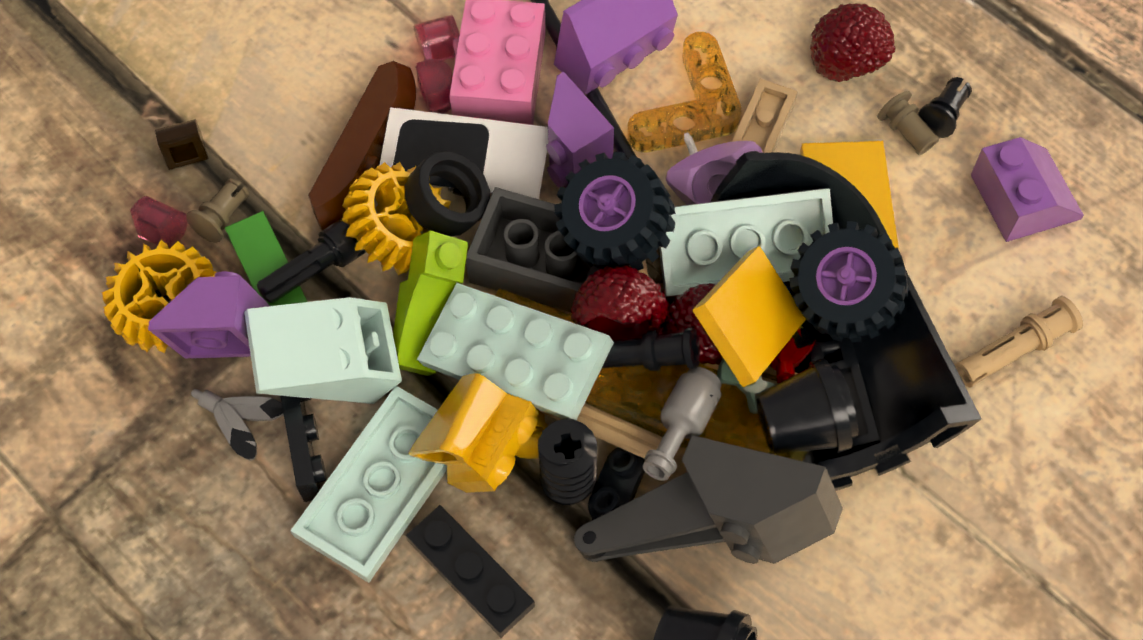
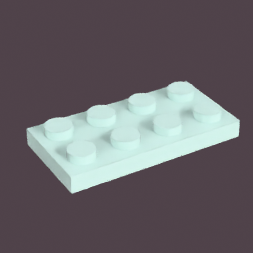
M824 188L674 206L676 214L671 215L675 221L674 232H666L671 241L666 249L659 246L665 296L681 295L690 287H696L699 284L711 283L716 285L748 251L758 246L761 247L783 282L790 281L789 278L794 277V273L790 269L793 259H800L801 256L798 249L804 242L809 246L813 242L810 235L817 230L820 231L821 235L830 232L828 225L833 224L830 189Z
M456 283L417 360L427 368L459 380L464 375L478 373L506 393L532 402L535 408L561 419L577 420L614 342L609 335Z
M395 386L290 530L293 536L369 583L447 471V465L421 460L408 454L412 445L438 409Z

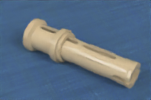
M1059 296L1052 301L1051 307L1037 315L1030 313L1025 316L1020 322V327L1016 328V330L985 346L975 354L955 364L964 385L971 388L987 376L1006 367L1034 349L1045 351L1053 345V340L1067 332L1075 333L1083 327L1082 316L1070 299L1065 296Z

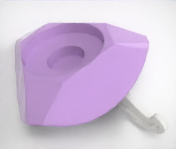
M688 132L684 133V141L690 156L681 160L667 171L666 181L686 205L711 202L717 187L734 167L737 159L744 153L751 151L762 153L761 147L753 141H733L718 144L698 152L692 136Z

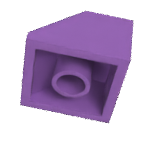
M562 72L556 78L548 120V144H546V148L549 154L548 174L557 187L564 186L566 188L569 183L565 177L570 171L574 174L578 173L581 170L578 164L585 159L591 164L596 161L595 155L604 152L609 159L612 158L614 127L568 75Z
M1022 137L982 148L972 170L971 177L1006 242L1083 218L1084 215L1046 148Z
M227 271L217 272L214 277H197L149 321L148 330L184 358L251 357L244 312L250 308L268 307L270 305L239 274Z

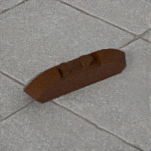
M395 61L378 66L308 194L321 231L343 217L346 209L342 205L353 182L359 179L364 171L369 170L371 167L375 169L379 166L390 107L414 110L416 85L410 67Z

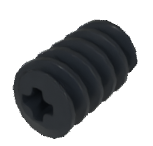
M561 419L551 423L543 430L538 440L541 486L545 495L552 501L562 505H574L584 501L592 493L597 482V441L593 432L585 424L574 419Z

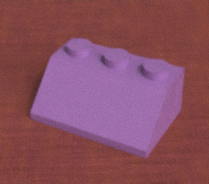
M581 0L563 11L554 65L561 72H565L585 95L599 86L601 88L607 86L616 75L627 68L633 69L637 67L644 57L655 50L661 51L671 43L674 38L673 30L678 16L673 0Z

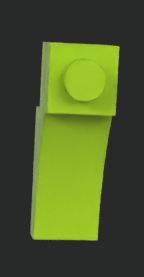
M428 231L413 239L408 280L400 282L393 330L398 363L401 370L426 376L436 373L435 370L423 366L417 358L456 283L463 284L468 249L467 241L434 231Z

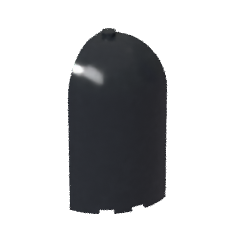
M758 151L744 153L737 159L736 164L722 180L711 199V202L829 188L833 223H838L840 229L847 228V221L857 222L861 229H865L868 224L875 227L880 236L884 233L888 236L877 213L854 185L828 166L798 154L781 152L759 153ZM908 273V296L904 297L905 307L902 314L896 313L893 317L895 323L889 329L886 326L879 329L880 335L871 339L869 335L861 336L862 342H853L880 443L836 456L833 449L781 453L782 457L826 467L836 491L852 486L853 482L850 478L852 476L874 468L878 476L910 463L911 460L908 453L929 442L932 443L934 448H938L982 419ZM790 288V292H791V294H792V297H794V293H793V291H792L791 288ZM807 320L801 325L803 328L810 327L815 330L813 325L808 323ZM815 330L816 337L818 336L819 340L831 337L827 333L822 335L817 330ZM841 353L824 357L829 364L843 360ZM809 354L794 368L795 373L808 369L809 362H811Z

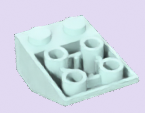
M348 297L250 308L244 312L257 394L374 404L402 382L386 302Z

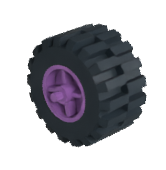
M604 152L595 155L596 161L591 164L585 159L578 164L581 167L578 173L574 174L570 171L565 177L569 183L566 188L559 187L557 192L558 198L562 201V203L555 204L554 214L560 219L556 222L558 231L564 236L565 242L590 267L594 265L598 270L603 269L605 266H610L611 268L631 266L637 270L643 269L642 261L649 258L653 263L660 257L656 252L659 246L666 249L671 241L666 232H674L675 221L671 215L676 213L674 204L670 199V194L654 170L648 164L644 165L642 160L634 155H631L628 159L623 152H614L612 158L609 159Z
M847 221V228L840 229L838 223L828 225L830 232L821 235L819 230L815 231L810 235L813 242L809 246L804 242L798 249L801 257L799 260L793 259L790 268L794 273V277L789 278L790 288L794 293L793 299L808 323L813 325L815 330L822 335L825 333L829 334L833 340L842 342L843 338H849L851 342H862L861 336L869 335L871 339L879 336V329L883 326L889 329L895 323L893 317L896 313L902 314L905 307L904 297L908 296V276L898 248L895 249L892 240L885 233L880 236L877 229L868 224L865 229H861L857 222Z

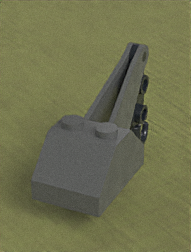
M621 404L607 412L616 417H629L634 425L649 431L650 425L647 415L641 408L635 405ZM692 435L682 458L688 472L636 499L634 497L645 473L643 469L645 459L619 447L614 449L608 455L588 501V511L592 521L582 525L576 531L574 543L584 558L591 562L726 542L731 550V554L739 560L752 564L758 563L759 560L775 564L834 534L843 507L828 471L824 466Z

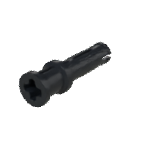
M687 327L682 333L659 334L656 330H649L642 335V338L613 340L614 344L602 368L644 365L645 369L653 372L659 371L661 366L687 365L689 369H696L700 362V345L697 331L694 327Z

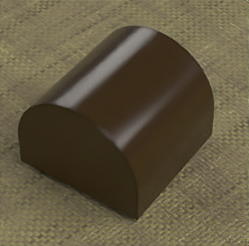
M196 119L155 130L158 146L169 170L209 159Z

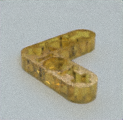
M703 31L694 32L688 35L683 43L682 59L696 100L634 114L629 119L627 125V140L636 151L653 152L685 145L684 133L687 132L692 136L694 142L726 136L737 130L742 112L741 104L718 41L710 33ZM700 48L703 53H706V64L701 65L700 53L694 49ZM706 77H715L721 81L722 85L717 89H708L700 81ZM721 101L723 114L729 116V119H723L720 114H716L717 102ZM679 117H687L694 121L695 126L689 130H681L673 124V121ZM662 122L666 123V133H664V126H661ZM646 127L648 132H652V135L645 136L639 129Z

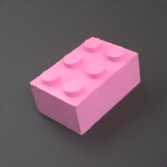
M506 0L465 1L449 95L452 115L533 125L546 35L544 3Z

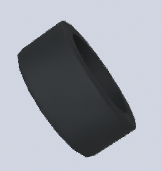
M450 151L435 152L425 158L410 174L405 184V200L410 213L422 227L428 231L453 237L462 235L483 217L490 200V189L483 173L469 159ZM429 176L445 178L454 184L463 196L466 212L458 213L451 211L440 204L432 193L429 185Z

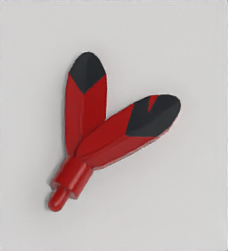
M810 327L798 329L770 363V366L776 370L777 383L794 376V368L813 349L816 341L814 329Z

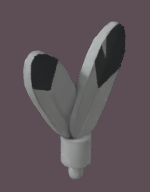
M193 389L191 391L192 397L198 399L199 406L214 413V417L232 449L237 455L249 461L254 460L257 456V443L243 420L272 421L284 415L282 403L274 398L244 396L223 399L209 390L201 392L198 389Z

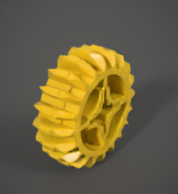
M384 162L375 169L371 167L369 170L364 171L359 179H356L349 187L350 191L342 205L346 211L343 213L341 221L350 225L347 229L346 237L356 238L358 241L355 251L364 249L369 254L367 263L374 262L375 260L380 261L382 272L391 269L393 266L399 276L406 273L410 268L413 239L421 235L420 232L422 230L423 234L428 232V230L422 227L412 216L405 200V184L416 166L405 171L400 162L392 165L391 168ZM430 185L436 199L440 204L449 209L451 201L441 199L440 197L442 187L434 188ZM374 197L376 198V201L378 203V206L376 207L378 213H376Z
M160 240L156 249L151 250L149 246L143 243V253L136 256L127 251L128 262L126 264L114 263V270L117 275L106 277V285L109 289L102 292V299L106 304L104 314L108 321L111 322L112 329L117 335L122 336L127 344L134 346L138 343L139 347L146 352L155 345L158 351L165 354L168 345L148 330L149 321L168 304L163 296L167 295L171 302L197 277H214L217 272L213 271L210 260L205 256L201 257L199 251L194 247L186 250L184 245L177 241L169 249L167 243ZM155 290H158L162 296L158 297Z

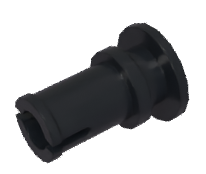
M951 78L940 96L932 99L929 104L924 105L918 112L922 120L939 138H946L954 133L957 127L956 121L960 115L959 109L972 93V88L968 82L960 92L957 91L964 80L962 78Z

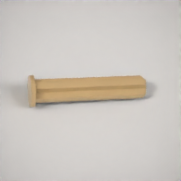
M587 403L584 404L576 420L585 424L595 437L642 458H645L649 450H657L663 438ZM540 411L541 413L548 415L554 419L561 420V418Z

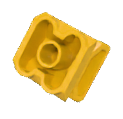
M478 373L464 375L414 442L408 454L421 460L447 465V483L466 493L495 491L511 473L515 465L517 451L533 434L537 426L539 412L532 402L506 393L483 375Z

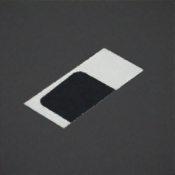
M390 107L379 165L385 162L391 168L392 165L400 162L405 171L415 166L417 167L425 158L435 152L450 151L463 155L479 168L486 178L490 193H493L494 188L497 187L539 199L547 154L548 127ZM430 176V185L457 188L445 178Z

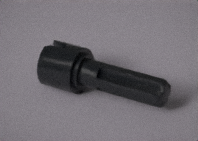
M342 218L319 233L318 244L260 280L257 288L264 300L274 303L332 264L343 268L365 254L366 251L364 249L355 251L356 243L358 242L356 238L346 237L347 229L350 225L341 221Z

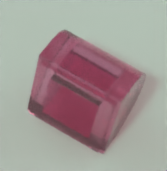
M452 14L414 25L415 37L426 65L456 57L460 34Z
M428 59L416 63L418 86L428 111L441 114L448 112L451 109L449 95L453 77L450 66L438 59Z
M144 196L130 209L137 235L147 241L158 245L160 240L167 243L170 249L177 241L180 242L185 234L188 223L187 215L156 199Z

